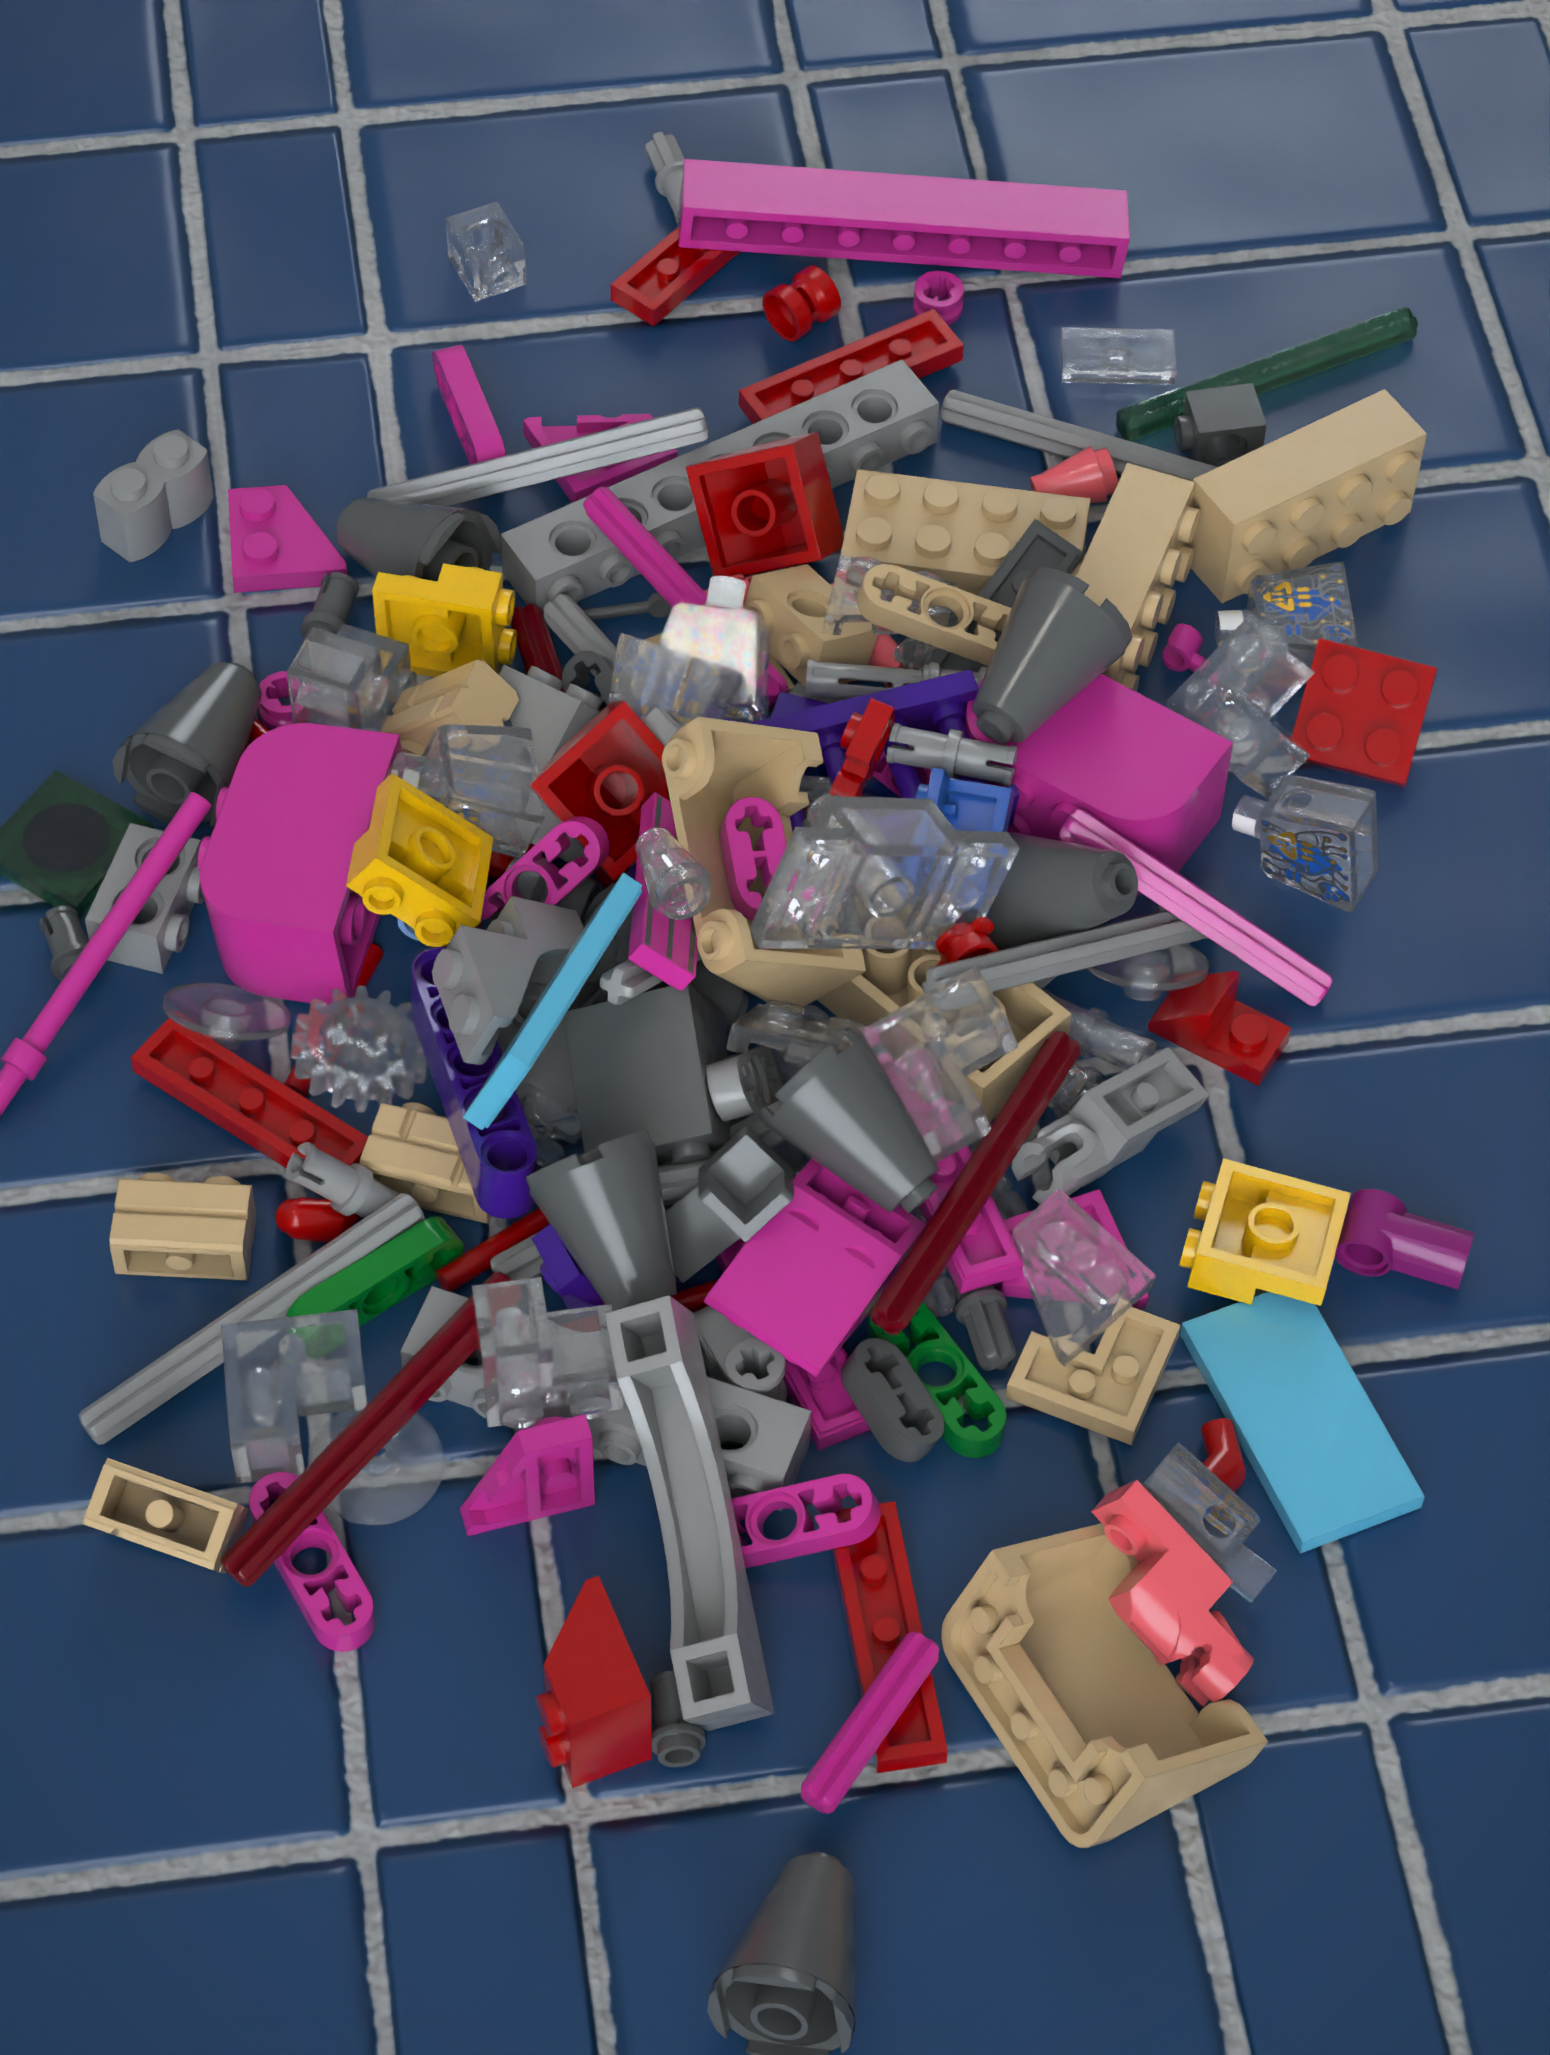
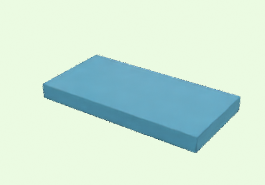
M623 872L570 948L463 1116L465 1120L481 1130L484 1127L488 1128L532 1068L643 892L641 890L642 884Z
M1266 1292L1255 1296L1252 1305L1238 1302L1182 1323L1181 1338L1225 1418L1233 1421L1239 1444L1300 1554L1422 1508L1425 1498L1422 1490L1315 1304Z

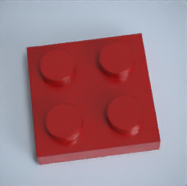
M1319 638L1287 757L1406 787L1436 678L1437 667Z

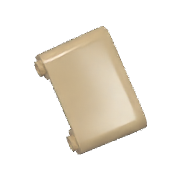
M698 716L680 728L671 737L663 751L662 766L669 791L699 954L704 966L711 973L772 1005L790 1008L806 1006L866 972L860 941L834 940L832 938L836 935L834 923L811 922L790 816L809 805L807 792L799 791L801 778L808 766L817 767L824 762L818 733ZM746 797L762 798L770 802L778 810L783 824L793 876V894L788 904L775 919L766 922L751 921L735 909L730 897L719 838L720 825L729 808L739 799ZM744 817L737 831L748 832L752 849L757 851L756 842L764 828L753 827L751 819ZM759 867L756 868V879L748 890L749 892H759L762 902H768L776 889L775 887L768 888L764 886Z
M1102 1523L992 1550L946 1614L941 1631L943 1650L955 1673L1060 1833L1069 1843L1078 1848H1089L1108 1842L1242 1770L1252 1763L1268 1743V1740L1250 1714L1235 1701L1230 1699L1209 1703L1198 1713L1166 1665L1160 1666L1148 1647L1117 1616L1108 1598L1129 1572L1134 1569L1138 1561L1134 1556L1127 1555L1118 1550L1108 1540L1104 1532L1105 1526Z

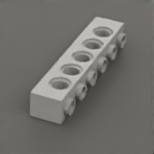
M433 1286L431 1287L400 1351L402 1368L469 1298ZM512 1312L428 1399L435 1402L449 1400L473 1408L479 1415L490 1421L498 1423L512 1421L527 1427H531L536 1422L548 1417L559 1416L567 1419L585 1414L592 1435L593 1449L599 1450L605 1457L619 1464L632 1465L638 1463L646 1466L628 1406L616 1377L610 1344ZM475 1358L489 1360L488 1363L480 1366L466 1364L467 1361ZM707 1377L720 1443L734 1441L743 1445L742 1448L737 1450H724L721 1448L731 1498L793 1485L810 1445L811 1411ZM535 1379L552 1381L551 1384L542 1387L527 1384ZM602 1399L611 1400L616 1403L606 1408L591 1405L592 1402Z

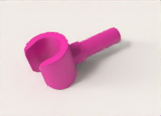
M1176 625L1162 652L1165 666L1177 672H1183L1189 668L1227 697L1236 685L1198 654L1203 645L1201 634L1190 625Z

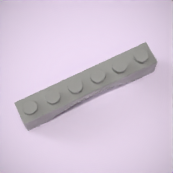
M670 1295L604 1313L616 1377L642 1448L661 1525L670 1589V1654L683 1720L711 1731L773 1715L775 1712L694 1313Z

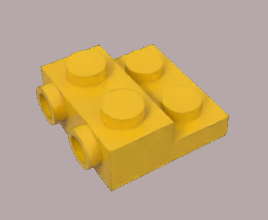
M444 563L438 581L420 579L411 575L401 576L378 572L372 594L379 668L437 677L477 659L480 661L484 660L498 675L503 664H512L517 646V630L505 628V626H509L512 621L515 607V591L503 589L502 573L478 567H463Z
M391 773L377 787L369 830L354 843L346 887L358 893L362 897L364 906L371 912L380 915L392 914L415 930L416 938L421 943L431 947H447L460 925L475 928L481 921L494 837L394 773Z
M1223 1158L1216 1184L1203 1180L1193 1218L1205 1221L1203 1230L1189 1228L1179 1266L1192 1269L1187 1287L1252 1305L1257 1288L1321 1306L1351 1193Z

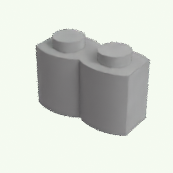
M179 429L169 431L148 443L140 452L136 462L125 464L105 476L93 493L101 542L128 562H134L157 551L167 541L172 529L183 527L199 518L209 508L214 498L207 449Z

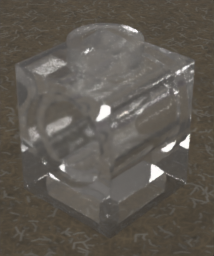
M497 201L445 218L448 259L475 302L526 285L525 245Z

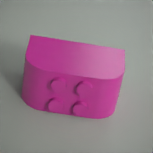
M1103 674L1098 676L1026 740L1020 743L1008 741L1006 744H1000L984 735L976 724L978 718L972 708L974 700L967 703L965 727L970 739L1010 747L1011 745L1018 746L1017 761L1013 765L990 760L991 764L1015 768L1011 785L1016 784L1019 800L1013 825L1008 826L1007 833H1022L1062 841L1059 837V832L1063 823L1073 810L1082 808L1176 872H1179L1221 818L1233 742ZM986 781L989 785L1007 787L1002 783Z
M296 723L266 732L254 740L243 752L229 788L223 787L219 792L216 803L217 822L212 835L205 836L202 839L198 853L201 889L221 964L227 976L238 987L249 993L264 997L320 1005L338 1003L349 1009L351 1008L361 970L381 915L368 910L363 904L362 897L346 887L354 843L370 827L377 787L391 774L392 769L406 772L399 734L315 723Z

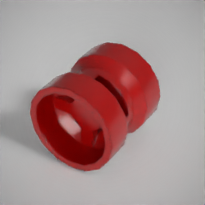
M811 265L796 273L792 278L791 284H780L766 292L762 298L764 314L774 331L784 340L793 342L808 334L814 322L823 323L836 316L841 310V298L836 285L829 275L820 267Z

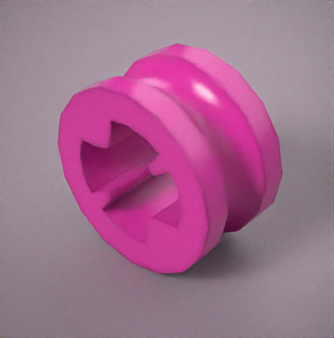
M931 271L920 276L914 286L913 312L915 316L935 309L947 325L957 321L962 315L964 286L962 281L954 274L946 271Z
M279 671L268 675L261 681L259 686L262 697L259 704V715L266 726L270 729H275L289 724L308 723L313 715V701L311 699V686L306 678L291 671ZM289 697L292 704L281 706L278 699Z

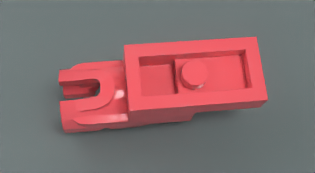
M1138 1480L1107 1493L1091 1512L1105 1526L1104 1532L1108 1540L1118 1550L1127 1555L1134 1556L1138 1561V1564L1109 1596V1602L1117 1616L1154 1654V1659L1160 1666L1178 1659L1182 1660L1180 1673L1176 1676V1682L1199 1706L1204 1707L1209 1700L1211 1702L1219 1701L1241 1681L1254 1662V1658L1240 1644L1222 1614L1216 1610L1209 1611L1233 1581Z

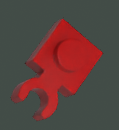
M871 698L863 715L854 712L850 717L840 742V747L847 750L845 754L846 760L829 791V807L849 816L853 815L862 796L865 784L868 779H871L889 740L893 724L895 723L894 707Z

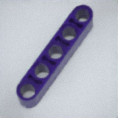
M433 947L423 950L415 956L411 966V1017L474 1196L480 1208L490 1216L501 1219L522 1216L533 1207L535 1202L529 1194L530 1189L526 1182V1177L537 1171L538 1154L537 1145L516 1090L488 1128L484 1127L481 1130L463 1118L502 1057L501 1048L497 1040L491 1055L484 1064L476 1065L463 1062L431 972L437 955L446 947Z

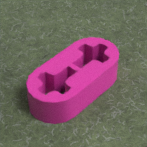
M746 797L739 799L729 808L720 825L719 838L730 897L735 909L751 921L766 922L775 919L788 904L793 894V876L783 824L778 810L770 802L762 798ZM744 817L751 819L753 827L764 828L756 842L757 851L752 849L748 832L737 831ZM759 867L764 886L768 888L775 887L776 889L768 902H762L759 892H749L748 890L756 879V868Z

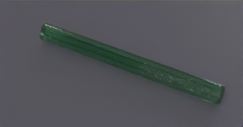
M1401 307L1121 408L1116 413L1117 421L1115 425L1117 431L1120 432L1123 439L1134 441L1174 426L1175 417L1183 415L1186 391L1253 383L1256 394L1260 395L1411 340L1417 335V318L1413 316L1409 308Z

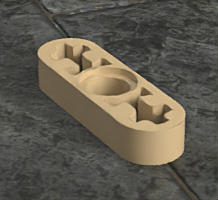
M880 564L872 567L866 573L856 597L859 612L869 622L986 666L989 665L998 643L995 641V630L1003 631L1011 611L1010 607L892 564ZM881 589L893 592L891 602L880 599ZM913 598L920 600L915 613L909 611ZM933 606L947 607L956 614L959 624L953 627L941 626L931 619L928 609ZM972 620L978 622L974 635L967 632Z

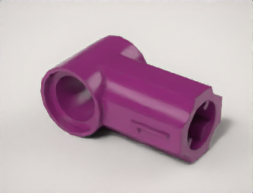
M1361 1189L1354 1192L1349 1200L1335 1259L1341 1266L1358 1275L1369 1277L1381 1276L1388 1273L1391 1269L1459 1289L1475 1232L1407 1213L1404 1203L1396 1196L1385 1191Z

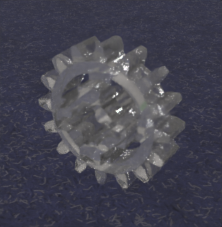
M358 986L355 997L347 998L339 988L333 989L331 1004H326L324 1001L314 998L310 1001L309 1015L299 1014L297 1016L295 1033L292 1034L291 1058L296 1060L295 1076L297 1079L311 1078L309 1093L313 1096L322 1094L326 1090L331 1092V1106L335 1108L342 1105L345 1099L355 1100L358 1112H365L369 1100H377L379 1105L381 1103L391 1105L394 1093L409 1100L413 1097L414 1083H424L428 1069L423 1048L413 1020H411V1003L406 1002L397 1007L390 1005L391 992L386 990L377 999L368 998L365 986Z

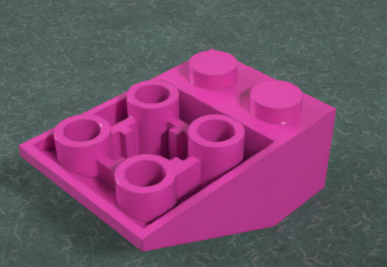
M811 1159L793 1179L794 1198L744 1244L707 1294L704 1303L724 1315L732 1324L745 1329L781 1353L789 1362L799 1365L817 1377L869 1314L927 1224L911 1213L908 1214L902 1207L897 1208L892 1213H888Z

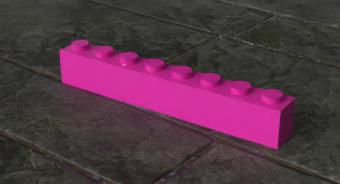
M684 159L679 206V247L1121 278L1130 241L1126 190Z

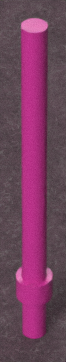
M190 792L22 1040L15 1038L0 1059L5 1064L0 1071V1117L26 1079L33 1081L47 1061L46 1056L43 1055L212 807L199 794Z

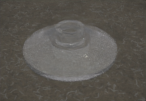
M1184 944L1088 968L1087 970L1111 984L1123 987V993L1129 998L1152 1001L1160 998L1161 992L1179 990L1202 982L1208 975L1209 962L1200 951Z
M190 983L168 990L163 998L162 1007L170 1019L192 1032L209 1037L228 1050L240 1048L241 1042L258 1041L279 1036L286 1032L290 1026L291 1014L285 1005L273 997L257 995L244 990L240 986L221 983Z
M368 1403L345 1409L326 1422L312 1442L308 1455V1466ZM416 1412L383 1447L387 1450L382 1455L373 1457L326 1508L344 1520L362 1525L395 1523L418 1512L434 1496L440 1486L444 1473V1451L441 1440L433 1426Z

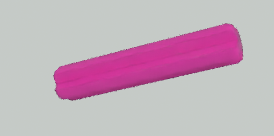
M915 1631L906 1634L802 1782L800 1797L807 1805L814 1807L823 1814L834 1812L937 1664L939 1647L933 1640Z

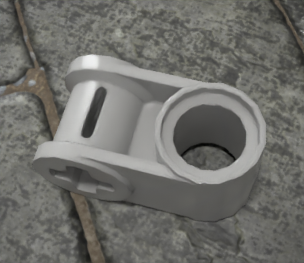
M709 1305L693 1312L705 1371H708L711 1378L787 1403L788 1392L783 1380L786 1362L781 1353L745 1329L732 1324L724 1315Z

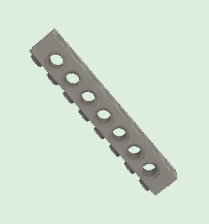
M901 359L607 488L614 493L674 560H677L680 556L705 545L686 471L687 466L763 443L818 431L833 489L855 479L857 469L876 471L882 466L909 454H917L936 443L939 402ZM587 497L501 534L503 574L525 604H536L541 608L543 615L545 614L543 609L545 604L549 600H554L560 594L570 596L577 603L607 588L620 586L630 578L641 574L587 516L583 506L584 500Z

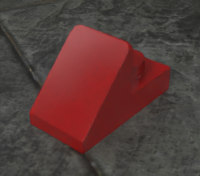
M1238 971L1179 979L1148 1022L1147 1030L1259 1086L1288 1044L1291 1027L1236 1000L1240 972Z

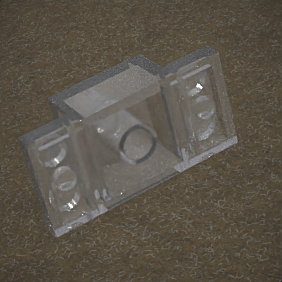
M826 794L814 801L808 809L807 820L812 827H795L751 923V936L759 949H936L935 943L937 939L952 926L963 922L971 924L975 919L987 916L1020 847L1008 832L956 831L932 799L846 797L835 794V796Z

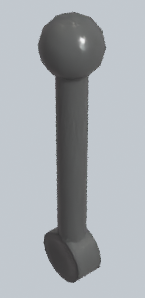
M657 592L652 594L648 601L584 609L583 611L591 620L649 612L653 617L663 618L671 613L672 607Z

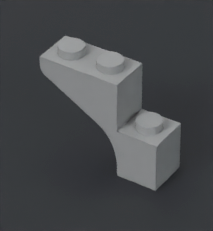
M504 665L499 675L517 692L516 694L519 698V702L509 719L529 760L532 781L564 744L600 713L598 709L603 700L571 683L564 693L560 691L564 684L562 680L535 666H531L528 674L525 675ZM530 788L525 808L513 834L536 845L561 822ZM566 834L571 845L559 858L570 862L582 856L588 861L589 859L585 856L584 848L575 838L572 839Z
M511 896L498 918L489 924L487 930L460 925L446 949L439 952L431 971L433 982L438 989L449 1020V1027L454 1034L463 1062L476 1065L484 1064L494 1049L501 1027H508L517 1015L523 996L542 994L584 929L577 910Z

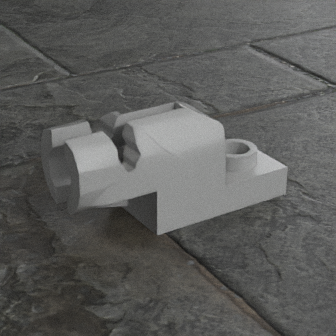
M1167 1047L1087 1090L1069 1114L1045 1126L1034 1138L1022 1145L1012 1161L1011 1169L1017 1181H1020L1037 1172L1047 1159L1050 1158L1055 1164L1052 1170L1053 1181L1037 1190L1032 1199L1042 1206L1054 1204L1076 1192L1081 1187L1104 1176L1118 1164L1143 1151L1157 1132L1197 1111L1210 1094L1175 1053Z

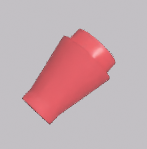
M1089 446L1043 473L1029 477L1032 491L1090 498V503L1107 502V495L1113 494L1118 484L1116 470L1106 447L1094 451Z

